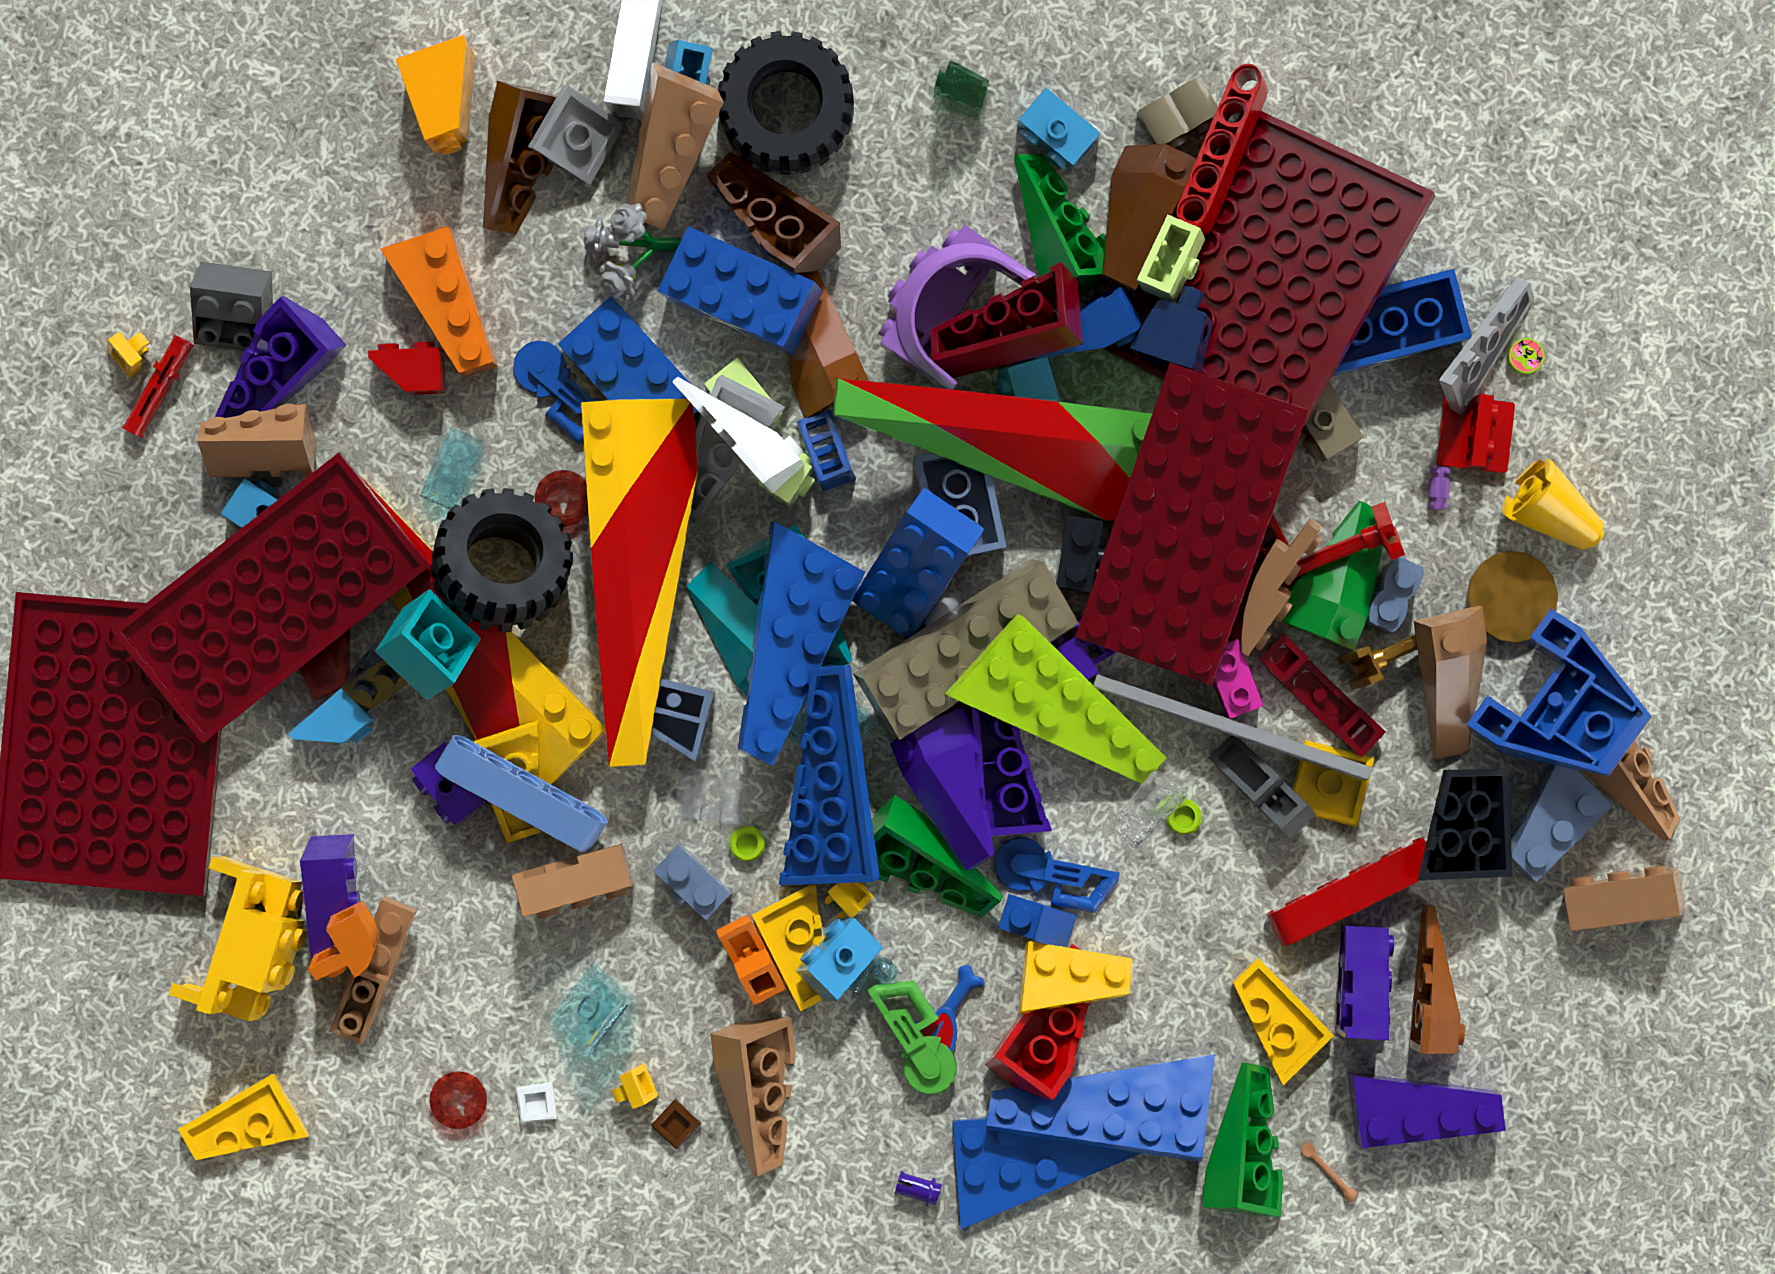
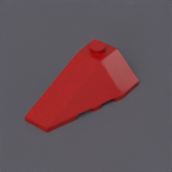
M1071 944L1070 947H1069V948H1072V949H1078V950H1080V949H1079L1078 947H1076L1074 944ZM1091 1002L1064 1005L1063 1007L1034 1010L1029 1013L1020 1014L995 1048L985 1066L1012 1086L1053 1101L1073 1071L1076 1060L1074 1058L1079 1040L1082 1038L1083 1025L1088 1006Z

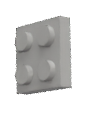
M563 85L528 147L582 183L591 185L625 123L571 87Z

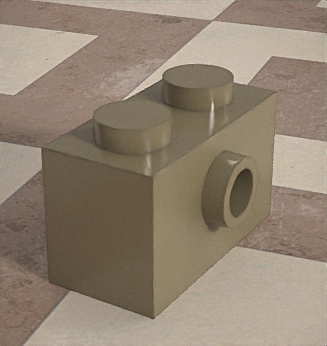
M1329 382L1302 429L1308 438L1303 441L1307 451L1313 459L1319 457L1322 463L1364 438Z

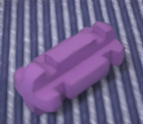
M1433 467L1430 469V473L1433 474L1432 478H1429L1428 498H1431V503H1428V508L1432 510H1445L1448 508L1446 499L1449 498L1450 479L1447 478V474H1450V469L1447 467Z

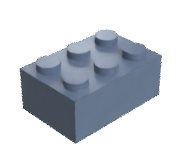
M932 453L914 456L920 493L926 488L985 529L966 558L1005 550L1007 546L992 477Z

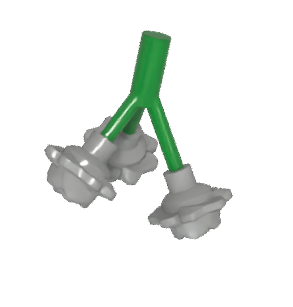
M625 203L618 207L611 216L609 229L604 227L602 218H598L595 225L586 227L583 239L584 249L587 252L593 253L594 260L598 262L608 248H619V245L646 247L647 250L631 264H625L621 267L607 261L599 268L602 275L600 286L603 288L604 293L614 298L621 297L623 300H627L635 294L632 286V277L635 275V270L655 252L676 251L682 240L680 237L654 238L647 233L643 226L647 214L642 211V206L638 203L634 205Z

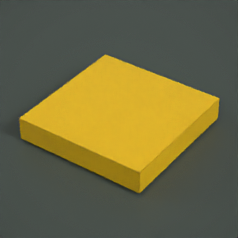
M1307 740L1303 742L1304 745L1369 767L1373 766V757L1364 755L1360 758L1354 752ZM1299 759L1292 790L1310 806L1316 814L1315 817L1357 827L1369 779L1363 781Z

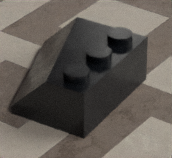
M1508 768L1443 770L1417 881L1513 877Z

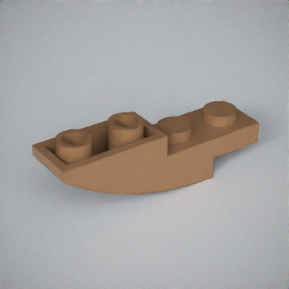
M1311 518L1308 519L1290 546L1276 539L1254 579L1248 596L1242 626V653L1247 656L1253 648L1258 651L1263 648L1272 634L1267 631L1268 627L1274 619L1281 622L1292 607V604L1288 602L1292 591L1284 587L1282 583L1291 584L1301 569L1296 564L1304 553L1311 556L1322 540L1317 535L1322 525Z
M387 896L381 899L374 917L378 928V942L371 962L359 976L354 978L351 973L329 1032L358 1044H364L409 939L407 936L418 909Z

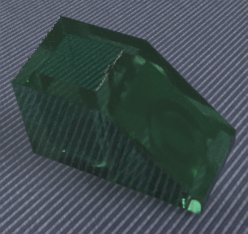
M949 61L946 71L939 69L933 98L939 99V110L979 121L989 80L956 62Z

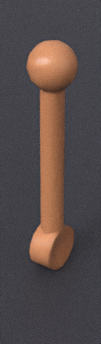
M1303 1144L1301 1153L1305 1157H1310L1344 1192L1345 1200L1349 1202L1355 1201L1358 1196L1357 1191L1354 1188H1349L1317 1155L1313 1144Z

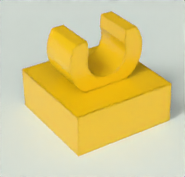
M119 331L108 339L107 352L130 379L141 370L142 358L140 356L148 350L147 346L150 343L141 332L127 341Z
M861 882L835 883L828 891L829 895L824 902L828 905L833 900L836 901L843 909L837 915L839 919H843L847 915L852 918L874 896Z
M645 1063L621 1074L619 1078L622 1084L610 1090L616 1104L628 1099L632 1109L643 1106L659 1096Z

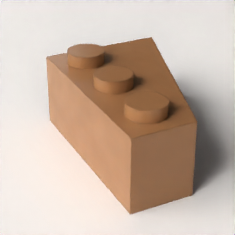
M306 403L299 405L284 404L276 409L261 412L251 410L239 416L228 418L214 417L200 423L197 442L209 477H251L252 471H270L271 477H282L284 475L283 471H301L303 477H308L314 472L316 437Z
M623 843L511 875L522 916L526 917L537 914L538 919L558 914L557 907L571 904L572 910L593 904L592 897L606 894L607 900L627 895L626 887L634 885Z

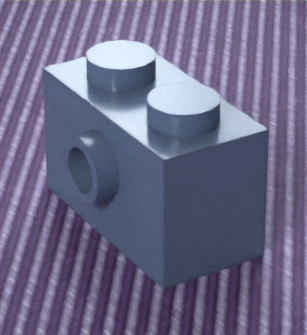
M681 843L653 871L672 888L668 894L680 906L684 908L688 903L705 920L732 893L724 883Z

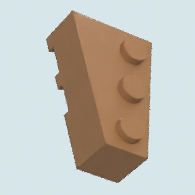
M1666 865L1644 868L1643 873L1631 875L1629 870L1607 873L1608 879L1596 881L1593 880V875L1571 878L1572 885H1566L1563 888L1571 931L1680 917L1685 910L1678 867L1666 869Z

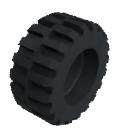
M781 31L770 32V38L762 40L761 36H758L751 40V46L745 49L741 46L734 53L735 59L733 62H727L723 70V80L718 85V91L724 102L720 109L719 117L728 142L734 150L741 154L742 159L750 165L753 162L759 165L760 170L768 173L771 170L780 171V175H791V171L801 170V173L811 171V166L817 163L823 165L829 161V155L834 151L838 152L843 145V139L846 135H849L852 126V116L854 115L853 88L845 65H841L838 55L831 48L826 49L822 46V41L813 36L810 40L805 39L802 33L795 31L791 32V36H782ZM780 72H793L808 78L815 86L820 99L819 111L814 122L806 129L789 135L775 134L764 129L755 118L752 108L753 96L758 85L767 77Z
M493 488L482 490L479 498L475 494H470L463 498L461 506L455 504L448 511L446 519L442 520L431 556V577L436 579L434 588L438 596H446L445 604L453 612L458 610L461 613L460 619L468 625L473 620L480 623L479 629L490 631L491 626L499 627L500 633L511 632L513 625H518L519 629L523 630L531 627L534 618L536 621H541L547 617L550 609L555 608L560 601L573 564V553L570 551L572 541L569 533H562L565 523L560 516L552 517L550 515L552 507L544 501L540 505L533 501L534 495L524 492L523 496L515 495L514 489L503 488L502 493H495ZM501 537L510 539L520 544L530 554L535 565L534 573L529 578L517 583L503 584L491 581L482 576L473 567L468 556L469 548L486 538Z

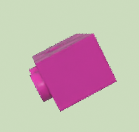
M1238 639L1227 642L1212 685L1225 718L1231 719L1264 705Z

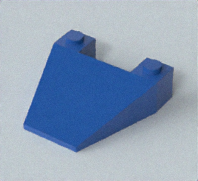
M1550 609L1530 636V639L1535 649L1559 663L1521 717L1487 695L1466 725L1475 737L1503 755L1609 776L1652 716L1584 630L1555 610Z

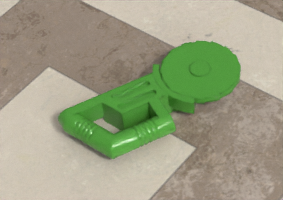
M915 980L874 985L868 989L870 996L904 1048L901 1057L905 1058L904 1074L907 1082L916 1091L924 1094H937L946 1090L953 1083L957 1074V1061L953 1052L945 1044L940 1043L941 1037L923 1036L920 1030L936 1021L938 1016ZM908 996L923 1020L916 1024L906 1008L889 1010L882 999Z

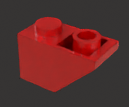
M434 342L413 343V348L399 349V344L385 343L378 344V350H368V358L409 395L446 394L444 351L440 347H435Z

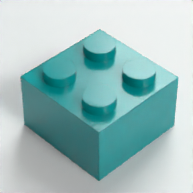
M429 589L402 608L375 652L428 701L455 683L481 638Z

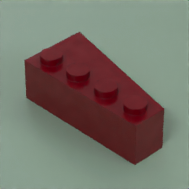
M1059 262L1050 267L1051 272L1037 279L1034 276L1021 282L1022 287L1003 296L1000 293L990 298L989 303L976 311L969 309L930 330L932 361L950 377L957 378L1082 345L1078 282L1062 262Z

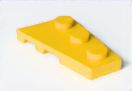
M538 720L473 741L540 778ZM492 804L506 843L541 833L540 829Z
M810 884L750 915L800 1012L823 1000L796 972L803 963L800 960L802 955L811 946H818L823 940L816 884Z
M1029 941L1025 944L1018 1014L1046 1008H1059L1064 1005L1082 1002L1089 1003L1126 997L1130 994L1133 959Z
M1258 957L1232 981L1281 1085H1285L1334 1035Z
M274 1073L178 1129L195 1160L309 1136L307 1129Z

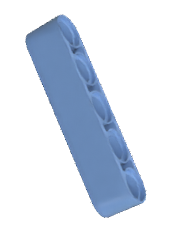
M452 736L435 765V769L448 780L581 852L589 853L608 823V819L595 808L463 736Z

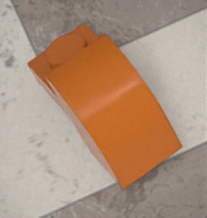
M364 901L331 916L326 931L335 945L313 956L308 970L315 981L325 976L329 979L343 973L347 966L355 978L370 964L378 942V928Z
M748 914L716 930L718 938L733 962L738 978L753 1005L786 989L762 937Z

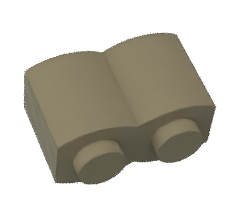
M1199 76L1140 109L1137 112V118L1152 144H1167L1175 149H1179L1187 143L1184 137L1195 131L1199 136L1208 132L1218 106Z

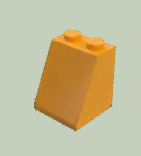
M464 34L396 58L424 140L434 153L440 151L442 155L459 151L462 148L461 143L468 141L475 55Z

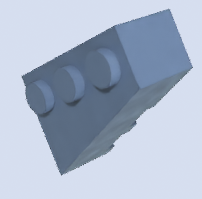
M660 679L651 733L697 762L715 692ZM602 691L599 698V701L603 702Z
M1548 764L1511 838L1512 865L1527 880L1537 882L1613 805L1578 770Z

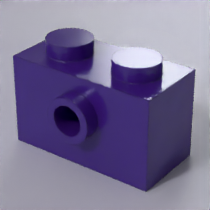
M444 742L411 768L415 774L412 781L423 795L430 793L437 802L434 809L445 823L452 821L454 825H459L488 801L448 780L435 769L436 763L449 743Z

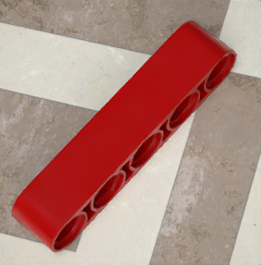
M1253 64L1240 65L1231 74L1177 205L1178 219L1199 227L1203 235L1209 233L1214 227L1267 98L1268 87L1259 68ZM1251 80L1257 81V84L1252 89L1242 90L1246 82ZM1233 114H1244L1240 121L1236 123L1228 122ZM1224 145L1230 146L1226 154L1221 156L1215 155L1219 147ZM1208 178H1217L1216 183L1211 188H1201L1203 182ZM1197 210L1203 211L1200 219L1188 221L1192 212Z
M1420 837L1413 840V844L1405 848L1399 847L1380 856L1381 860L1372 864L1368 862L1348 872V876L1340 880L1336 878L1318 887V891L1306 896L1304 894L1285 903L1286 907L1278 911H1269L1266 916L1281 946L1285 947L1418 882L1417 879L1426 846L1424 838Z

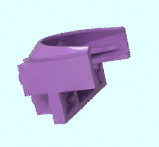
M965 224L959 232L955 229L951 231L942 244L943 249L938 250L931 245L927 252L923 250L918 252L909 266L911 268L909 271L910 276L906 282L899 279L888 295V302L890 303L889 313L897 319L891 316L879 332V335L883 337L880 341L882 348L904 363L903 367L914 375L919 373L941 389L955 390L958 382L928 357L932 352L930 330L956 317L961 312L991 268L1003 273L1020 286L1021 282L1032 276L1035 277V273L1025 268ZM965 266L964 269L967 270L969 273L967 275H964L956 268ZM916 333L922 336L920 341L918 340Z

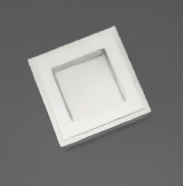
M553 1082L516 1088L521 1124L557 1119Z

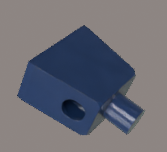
M1184 286L1178 303L1159 299L1131 343L1130 349L1140 359L1167 368L1169 363H1173L1202 373L1212 329L1211 319L1206 313L1198 310L1204 293L1193 287Z

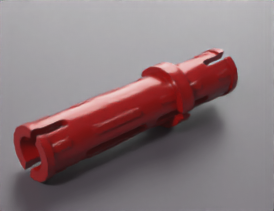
M175 334L173 335V339L160 362L155 361L153 365L155 371L139 396L126 423L123 424V429L143 438L147 427L159 409L173 381L179 380L181 374L178 372L191 349L195 346L194 344Z

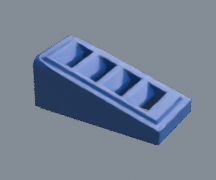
M828 409L797 421L822 491L856 480L831 410ZM828 424L829 430L810 437L808 430ZM833 437L834 443L814 449L813 444ZM838 451L839 457L823 463L819 462L818 458ZM843 465V468L839 470L833 471L825 475L823 473L824 471Z

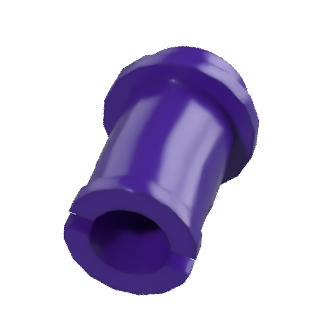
M903 1171L900 1172L898 1181L912 1185V1187L897 1183L894 1194L923 1201L927 1207L929 1203L937 1204L942 1184L936 1183L935 1178L929 1181L906 1174Z

